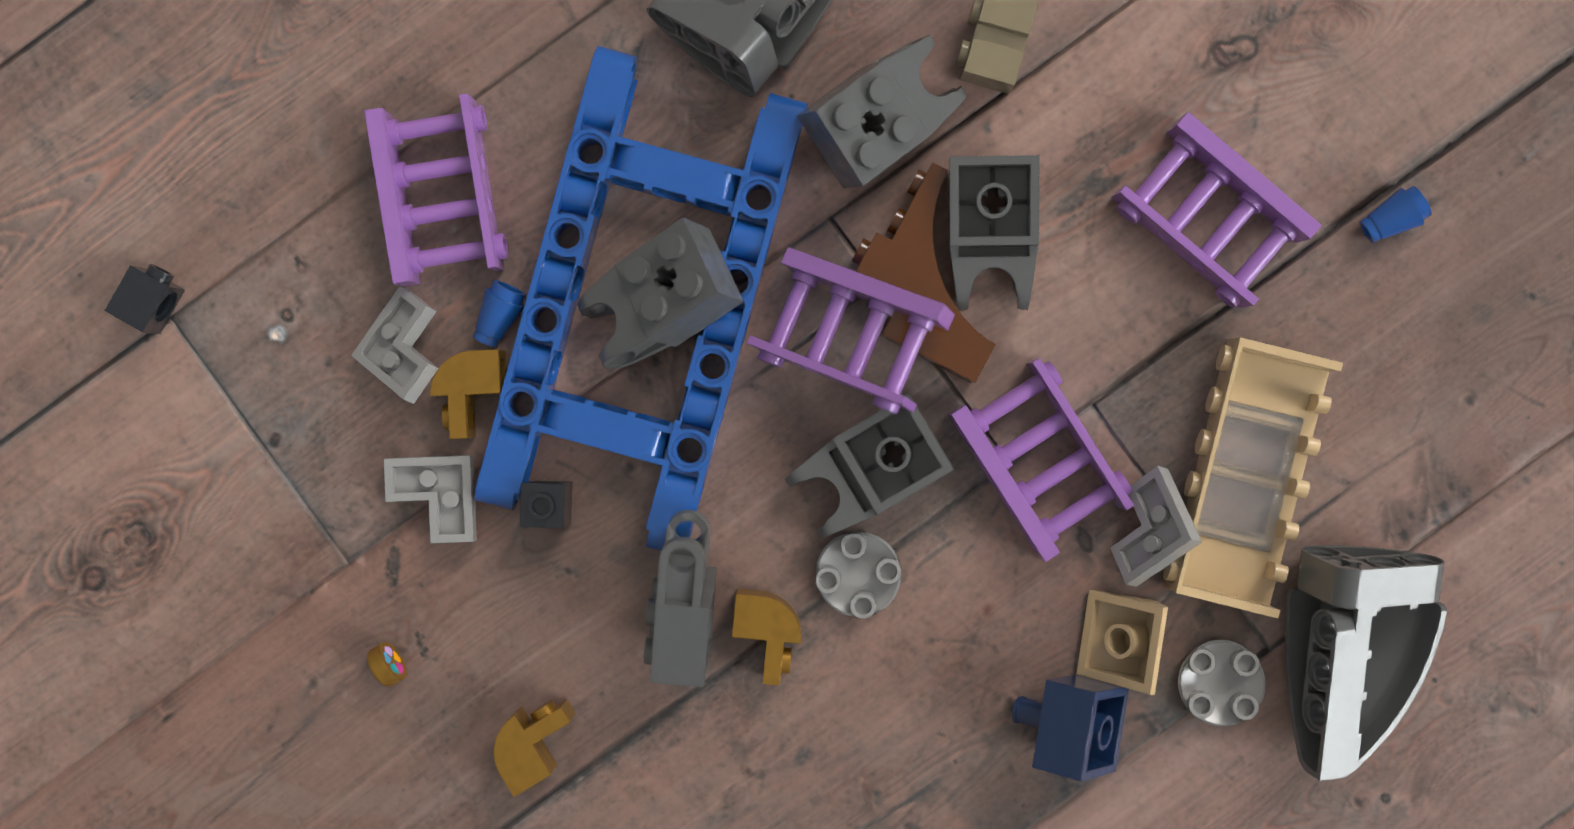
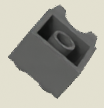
M931 35L919 38L860 68L796 115L843 189L866 185L928 138L965 100L966 93L962 86L952 88L938 96L930 94L923 87L920 80V66L935 45ZM862 124L865 125V131L862 129Z
M1040 155L955 156L949 158V251L959 311L968 309L973 281L980 272L988 268H998L1009 275L1017 297V309L1028 310L1039 245ZM995 190L997 198L1005 200L1004 207L997 208L998 214H990L989 208L981 204V198H987L988 191Z
M682 217L615 264L581 296L578 301V309L581 316H587L590 319L615 313V333L605 344L599 357L603 367L616 369L632 365L667 347H677L744 301L710 229Z
M909 394L905 395L906 398L914 402ZM916 406L914 413L903 408H899L897 415L883 409L833 438V440L788 475L785 481L789 487H793L802 481L821 477L828 479L837 487L840 495V504L836 513L823 526L816 529V533L821 539L879 515L954 470V467ZM890 442H894L896 447L902 444L906 450L901 456L903 464L896 467L894 461L887 464L883 458L888 453L886 445Z
M690 509L675 513L668 523L665 544L662 547L659 558L658 578L653 580L652 596L648 599L646 625H650L649 638L647 637L645 642L644 664L651 665V683L704 687L712 639L717 567L708 566L710 544L709 521L700 512ZM691 521L699 526L701 535L696 539L680 537L676 532V527L681 522Z

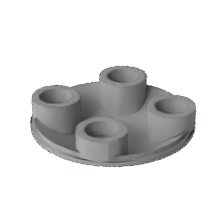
M862 531L845 533L833 539L821 552L816 566V585L824 600L836 611L848 616L868 618L886 608L897 595L902 575L900 561L893 548L879 536Z
M1213 640L1197 646L1186 656L1178 674V689L1185 707L1196 718L1214 726H1231L1256 716L1265 693V675L1257 656L1246 647L1233 641Z

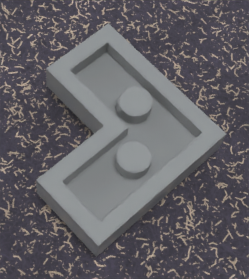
M400 285L351 356L403 400L414 404L439 369L412 347L437 311L412 291Z
M474 455L384 459L385 502L429 500L430 544L477 541Z
M1160 466L1155 467L1131 485L1133 492L1129 494V498L1134 504L1133 507L1141 526L1110 547L1126 585L1137 587L1202 542L1169 470Z

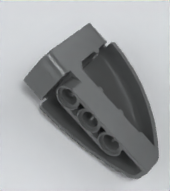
M653 0L646 10L655 24L695 61L734 89L749 97H754L777 67L786 69L790 66L833 0Z
M1313 545L1301 548L1297 588H1290L1286 593V675L1291 722L1299 762L1302 768L1317 780L1341 779L1352 774L1394 730L1422 686L1434 659L1447 614L1446 606L1438 602L1441 595L1445 564L1443 559L1427 554L1365 546Z

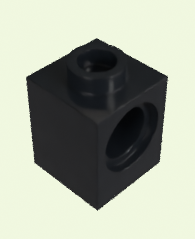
M150 264L148 268L130 265L105 311L143 333L161 334L185 289L172 283L175 277L173 274L156 265Z
M529 480L521 483L520 527L564 529L571 525L573 482Z

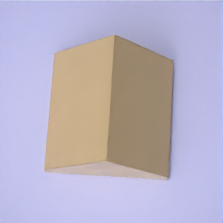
M1089 590L1076 674L1145 694L1155 695L1168 607L1150 598Z

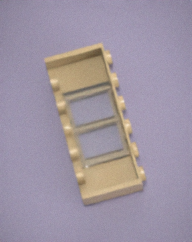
M1241 337L1227 339L1226 345H1222L1216 360V369L1219 370L1216 386L1210 389L1205 405L1206 412L1210 413L1206 429L1200 430L1195 443V453L1199 454L1195 471H1190L1184 488V494L1188 496L1186 509L1202 542L1164 568L1163 579L1166 580L1165 588L1178 594L1279 618L1280 610L1270 606L1276 581L1285 583L1288 577V566L1281 564L1287 539L1295 541L1299 534V524L1292 523L1291 521L1297 497L1305 499L1310 490V482L1302 480L1308 456H1317L1321 447V440L1313 438L1318 414H1327L1331 407V397L1324 396L1329 372L1341 371L1342 362Z

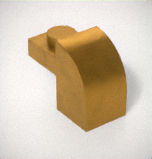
M493 349L460 352L448 358L435 373L431 383L430 396H448V404H444L442 407V424L444 430H449V439L476 437L474 395L501 394L507 373L505 350Z
M737 589L732 637L767 641L762 684L780 686L781 673L790 674L792 648L784 647V642L801 644L802 641L798 615L793 607L779 595L767 591Z
M568 699L557 706L553 700L543 704L530 713L533 718L532 721L523 707H521L500 729L494 744V761L500 776L513 797L550 776L558 765L542 739L570 723L576 713Z

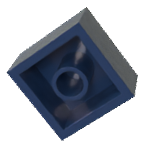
M1081 675L1047 679L1043 702L1027 699L1024 696L1017 697L1012 709L1013 722L1038 728L1032 768L1080 782L1116 772L1129 689Z

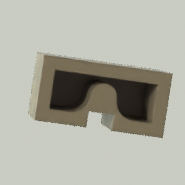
M974 0L967 24L975 26L971 41H962L955 64L963 67L959 80L1009 94L1016 83L1024 55V48L1039 1Z

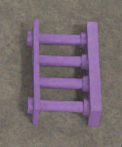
M468 93L459 95L462 110L460 113L400 123L398 119H393V116L383 108L364 110L393 284L403 287L420 284L419 273L424 272L426 267L486 258L489 269L494 271L504 270L503 259L509 257L508 245L504 233H498L482 131H487L488 129L487 118L483 105H477V102ZM465 130L469 155L406 165L404 161L400 162L398 145H402L405 139ZM472 172L476 198L413 208L412 204L407 205L405 188L410 186V182ZM479 215L483 241L422 251L419 247H414L412 230H416L417 225Z
M1187 112L1166 132L1174 139L1172 141L1174 147L1135 193L1127 186H1124L1116 191L1111 198L1119 204L1116 209L1126 220L1133 224H1137L1139 221L1217 288L1215 294L1221 301L1232 308H1236L1237 305L1240 308L1254 306L1259 298L1250 292L1247 287L1286 241L1299 243L1311 239L1322 225L1197 118ZM1187 157H1196L1207 167L1205 169L1207 175L1173 215L1166 220L1150 207L1148 203ZM1220 185H1229L1240 195L1238 197L1240 203L1205 244L1199 248L1183 235L1181 231ZM1253 213H1261L1273 223L1271 225L1272 232L1238 272L1232 276L1216 263L1214 259Z
M788 247L781 263L794 272L792 279L795 282L770 341L766 342L751 335L749 336L747 344L760 351L758 359L782 368L785 361L873 396L872 405L897 415L899 408L914 413L917 404L900 395L926 332H932L934 326L948 331L955 314L945 304ZM821 283L831 287L829 293L833 296L807 357H804L785 348L810 289H815L817 284ZM859 297L869 301L868 308L871 311L846 370L842 372L824 365L823 361L848 303H853L855 298ZM894 311L909 316L907 322L910 324V327L884 388L861 378L887 316L892 317Z
M1036 358L1026 363L1034 376L979 411L977 408L970 411L966 405H961L947 415L1037 556L1046 562L1060 553L1054 543L1060 539L1059 533L1111 500L1115 502L1117 507L1125 510L1130 509L1134 504L1128 496L1133 492L1130 484L1119 470L1113 473L1058 387L1063 381L1056 368L1050 361L1044 364L1040 358ZM1044 391L1057 412L1005 446L1001 447L998 444L993 447L984 434L990 430L988 425L1036 394ZM1067 427L1080 449L1027 483L1020 481L1016 484L1007 470L1013 466L1012 461ZM1090 463L1103 485L1049 520L1046 517L1039 520L1031 505L1036 503L1035 498Z

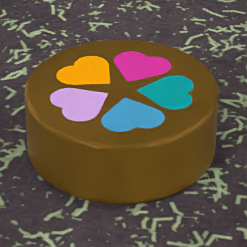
M382 642L368 651L367 662L369 668L382 685L392 687L406 678L407 668L405 662L392 644Z

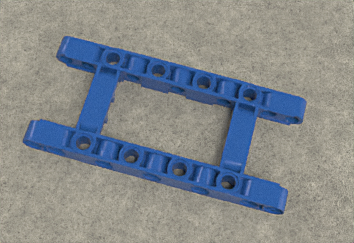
M598 46L592 58L475 489V500L514 510L521 495V483L530 479L542 433L662 465L645 528L649 530L646 547L662 551L670 518L681 510H698L803 126L796 115L805 110L808 103L770 93L765 108H760L744 170L624 138L623 134L638 80L634 79L637 56ZM593 144L602 146L603 155L597 163L586 164L583 162L582 154L585 148ZM610 184L731 216V226L724 251L721 250V254L730 273L741 272L749 280L747 289L740 294L744 302L702 329L701 334L698 335L684 385L686 390L683 403L675 422L554 389ZM758 189L768 192L772 198L770 205L763 210H754L747 204L749 194ZM569 227H577L580 232L578 243L572 248H563L560 243L562 231ZM552 309L556 314L557 324L552 331L543 333L537 324L538 317L544 310ZM712 354L720 355L726 364L723 375L716 379L707 378L702 371L704 359ZM523 392L530 394L534 401V408L528 416L520 415L515 408V400ZM685 438H694L700 442L702 455L699 460L688 462L680 455V444ZM684 521L678 524L676 527L677 534L680 537L690 538L694 522Z

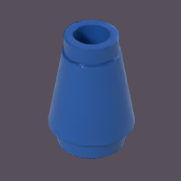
M1412 186L1407 190L1400 188L1367 215L1366 218L1359 221V224L1371 243H1375L1378 240L1424 225V219L1431 216L1432 212L1421 191L1417 187Z
M494 280L491 288H485L473 337L485 345L497 347L499 341L524 309L525 305L522 302L526 294L508 283Z

